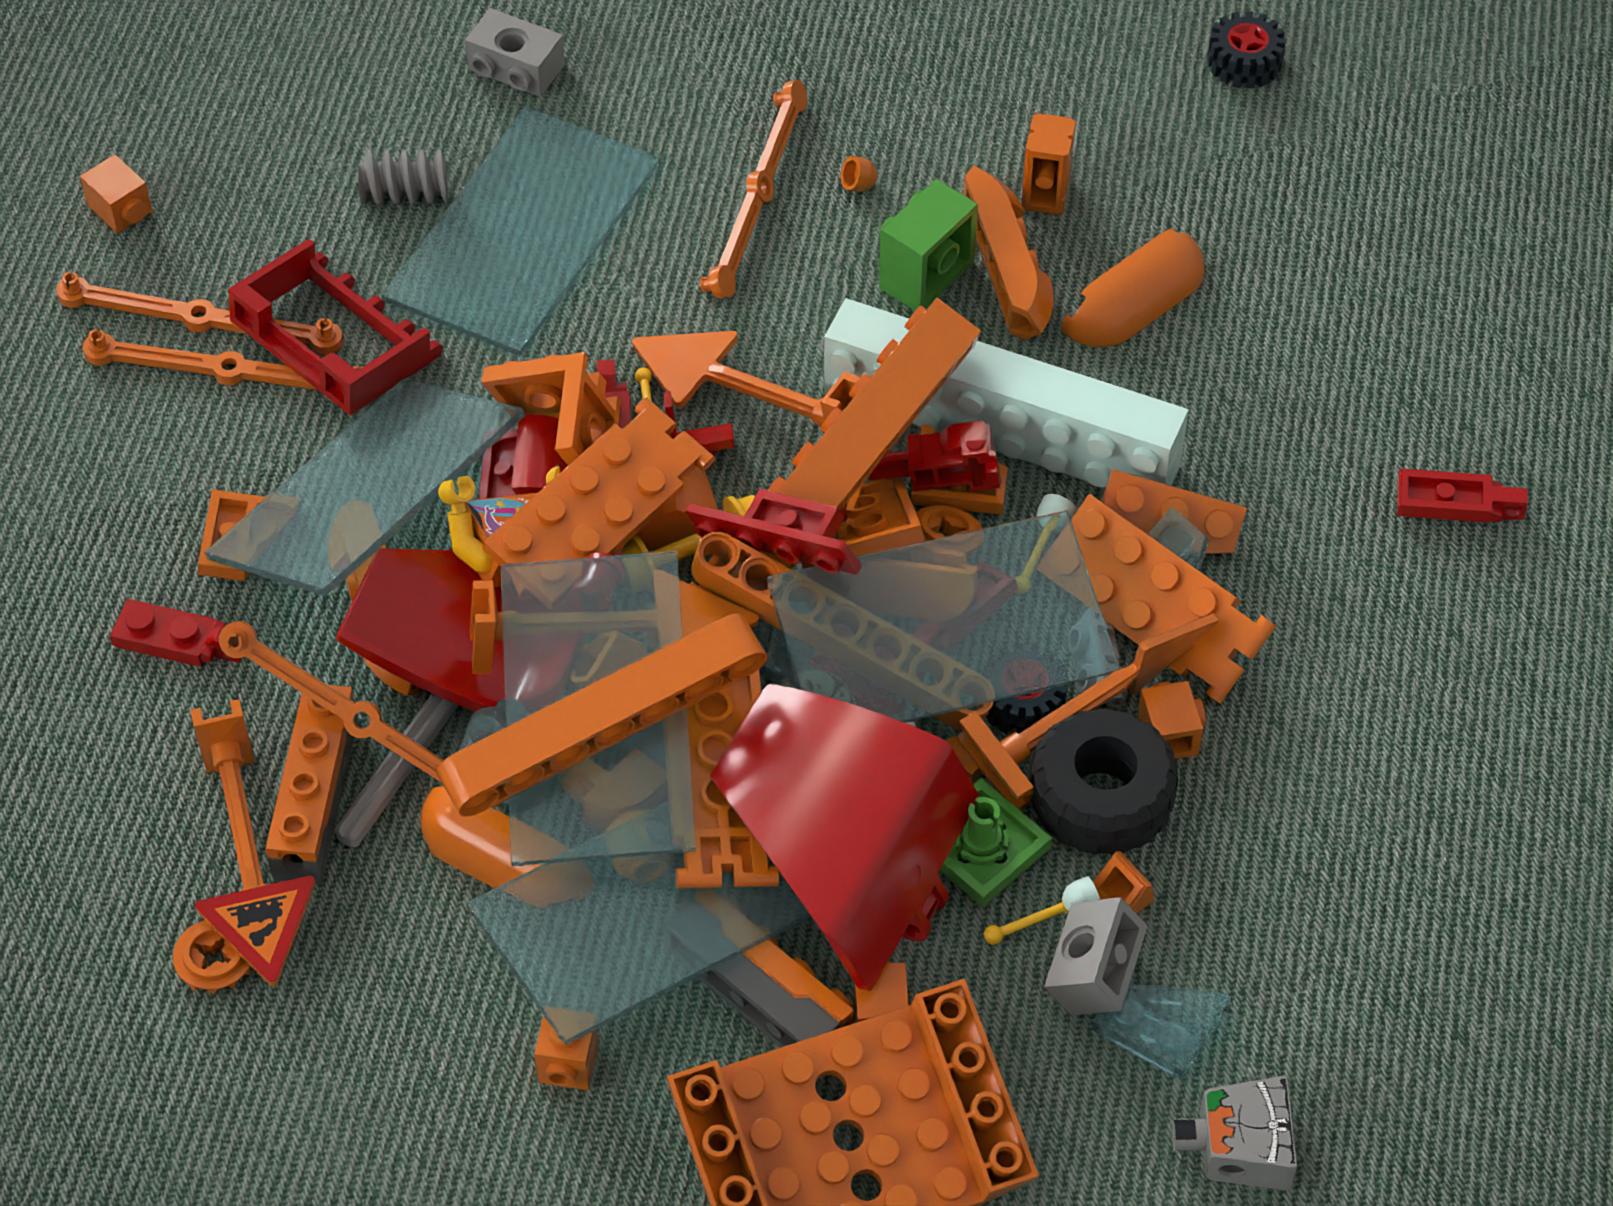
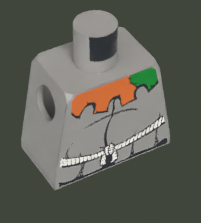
M1287 1076L1220 1086L1204 1091L1200 1107V1119L1172 1120L1173 1150H1203L1205 1176L1210 1180L1278 1190H1291L1297 1162Z

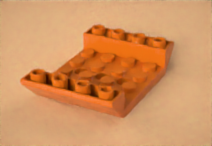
M965 978L915 995L911 1005L723 1067L719 1066L718 1060H714L666 1077L710 1206H981L1039 1177ZM831 1075L841 1080L844 1085V1095L840 1099L826 1101L817 1094L815 1083L822 1076ZM843 1124L856 1127L862 1135L861 1146L852 1151L839 1148L833 1139L835 1128ZM858 1174H869L877 1179L880 1185L878 1197L870 1201H864L853 1194L851 1180Z

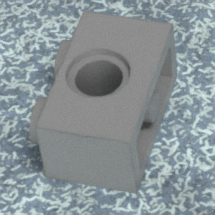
M492 8L488 9L465 39L468 70L540 97L565 65L563 34Z
M1121 897L1071 903L1044 988L1071 1015L1121 1011L1147 925Z

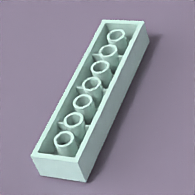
M845 298L824 336V394L828 393L844 371L859 377L866 373L871 377L881 365L876 360L886 345L892 339L899 343L909 332L904 328L909 318ZM977 341L975 347L912 423L920 428L922 425H929L935 428L937 432H941L944 428L953 424L984 420L985 424H990L995 451L1009 458H1018L1042 466L1051 472L1063 473L1087 481L1097 487H1106L1111 468L1172 486L1181 466L1189 409Z

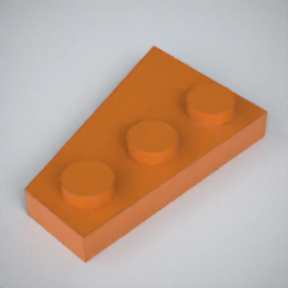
M1112 468L1101 501L1176 555L1234 553L1247 510L1246 507Z
M901 477L862 483L850 498L845 509L847 520L841 524L837 532L839 540L848 544L858 560L886 552L890 554L904 553L911 550L914 545L925 542L921 523Z

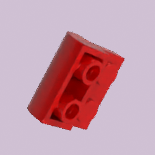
M539 414L521 415L518 419V429L485 436L479 499L538 493L547 485L546 475L551 468L559 466L561 473L568 466L555 450L558 418Z

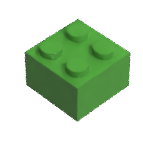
M935 179L923 191H917L910 199L908 205L896 216H890L880 229L879 288L913 310H916L920 305L926 309L975 262L978 204L938 179Z

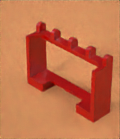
M307 239L228 288L230 321L351 416L437 359L443 351V346L436 340L430 342V331L425 327L414 333L416 326L410 320L405 319L397 325L381 313L385 307V301L380 297L374 296L365 301L351 290L355 284V278L349 273H343L335 278L326 271L325 268L329 261L328 257L321 252L315 254V243ZM310 279L395 346L357 371L334 352L329 353L323 358L319 357L272 320L271 302Z

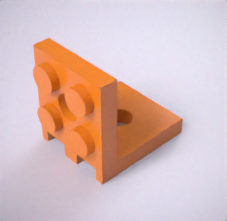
M585 352L568 355H548L545 358L521 362L508 361L500 365L483 368L481 383L517 427L518 419L521 415L539 414L559 419L555 450L567 465L571 464L615 423L618 425L621 400L618 396L605 398L606 380L600 372L586 373L588 356Z

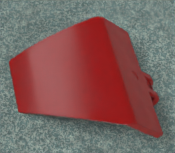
M624 546L613 556L606 553L589 554L582 565L583 578L581 582L575 584L571 594L552 612L539 600L522 602L514 585L494 587L498 612H517V616L609 613L614 604L613 591L622 584L626 573L624 565L619 561ZM379 548L375 552L337 632L336 640L370 662L417 687L503 723L513 724L551 705L563 696L588 635L518 637L517 641L496 642L492 673L472 674L473 641H470L473 581L482 580L478 572L474 571L456 556L453 550Z
M768 684L710 777L819 926L856 986L861 990L871 991L900 939L904 937L915 942L926 940L932 929L930 922L936 911L944 909L949 895L938 876V872L969 819L968 808L970 803L975 805V799L979 798V794L954 749L940 737L851 703L800 689Z

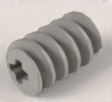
M367 149L364 160L359 163L358 167L360 204L364 205L366 203L369 192H371L377 205H381L384 202L387 192L393 204L401 202L404 192H406L411 204H417L421 192L424 193L428 204L435 203L438 192L441 193L444 203L448 204V169L441 149H436L432 162H428L424 149H419L415 162H411L406 149L401 150L398 162L393 161L389 149L384 150L380 162H376L372 149Z

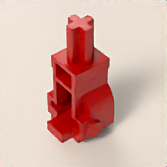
M984 420L953 424L944 428L940 433L907 435L908 451L887 453L869 475L870 481L910 476L914 492L930 488L969 484L970 491L1001 488V475L990 424H985Z

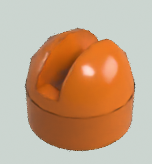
M850 156L844 161L841 169V183L846 190L866 191L877 181L878 172L870 160L863 157Z

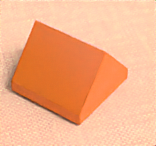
M1120 851L1114 853L1093 881L1100 899L1121 897L1136 914L1154 902L1152 885Z

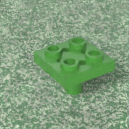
M980 778L973 784L979 794V798L975 799V805L970 803L968 808L969 819L963 828V833H960L940 871L983 908L1051 849L1052 837L984 779ZM961 856V859L967 860L969 862L961 863L958 859ZM997 860H1005L1004 863H996Z

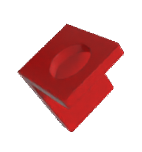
M671 391L664 392L666 415L676 422ZM731 423L686 431L712 455H715L718 450L735 447ZM677 425L670 434L672 439L681 433L678 432Z

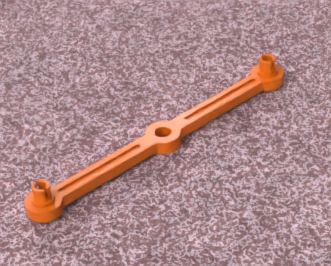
M799 80L786 82L782 92L778 91L773 95L775 106L781 108L755 172L749 173L747 177V194L719 265L711 269L708 277H701V290L703 292L711 291L718 299L729 298L735 292L737 269L763 203L769 202L773 198V177L798 113L804 111L807 107V92L804 84Z
M71 271L63 274L62 280L56 287L59 302L68 308H76L87 304L184 322L185 327L193 332L202 333L211 328L245 333L230 321L229 310L215 308L210 301L205 299H195L186 303L89 285L84 278L79 277L75 272H73L72 276ZM196 313H205L202 317L193 316ZM272 318V320L305 345H310L319 354L328 355L331 352L335 353L343 345L342 330L337 324L332 323L330 319H327L326 322L325 318H321L316 322V326Z
M98 329L90 331L82 347L85 359L90 364L96 366L106 365L115 361L214 375L216 380L224 385H235L243 380L317 390L287 365L245 360L244 356L235 351H226L217 356L117 342L111 335L104 333L101 329L99 333ZM227 365H236L232 370L223 369ZM359 366L353 367L355 370H359Z
M234 621L227 624L221 630L219 645L227 656L232 658L247 657L342 718L346 731L351 736L356 738H373L441 782L437 774V768L444 760L384 722L379 708L374 703L369 701H358L355 703L258 641L255 629L249 623ZM364 712L369 716L370 723L367 727H359L356 724L355 715L357 713ZM505 801L493 806L492 808L501 811L503 809Z

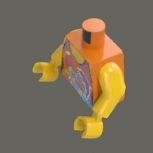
M559 466L549 470L546 475V484L560 473ZM469 476L458 477V495L455 492L453 480L444 481L438 489V495L444 503L451 505L452 511L448 512L447 516L454 554L474 571L478 572L482 580H493L494 587L514 585L522 602L538 600L483 551V542L537 493L471 500L475 494V484Z

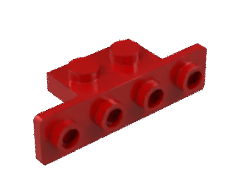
M759 489L744 516L692 503L688 505L685 511L696 526L695 531L701 538L711 532H723L759 552L775 554L780 559L791 564H798L799 561L814 564L821 570L831 574H838L839 571L858 575L862 567L848 544L842 540L834 539L845 519L838 507Z

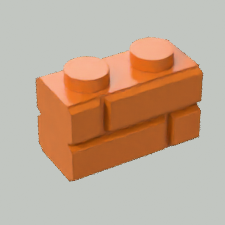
M1041 113L1033 115L1025 150L1021 203L1025 210L1057 215L1064 213L1071 180L1076 121L1072 118Z

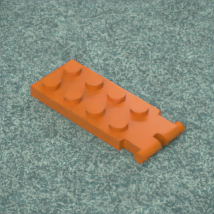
M647 397L637 404L634 411L638 416L622 429L615 423L483 542V551L551 612L571 594L575 584L581 582L583 578L582 565L589 554L606 553L613 556L682 493L684 483L681 480L696 466L705 471L715 460V457L686 431H682L672 439L669 435L676 428L677 423Z
M1088 494L1035 569L1085 607L1093 609L1095 614L1106 620L1138 645L1144 640L1213 613L1219 622L1168 667L1184 678L1192 671L1210 684L1205 693L1220 704L1245 671V669L1232 661L1238 651L1253 660L1276 628L1275 624L1262 615L1255 623L1235 609L1241 600L1091 494Z
M759 669L746 678L663 719L673 847H683L685 867L676 868L675 879L677 889L721 888L722 873H732L733 887L778 886L779 884L778 869L776 866H768L767 854L710 777L761 694Z

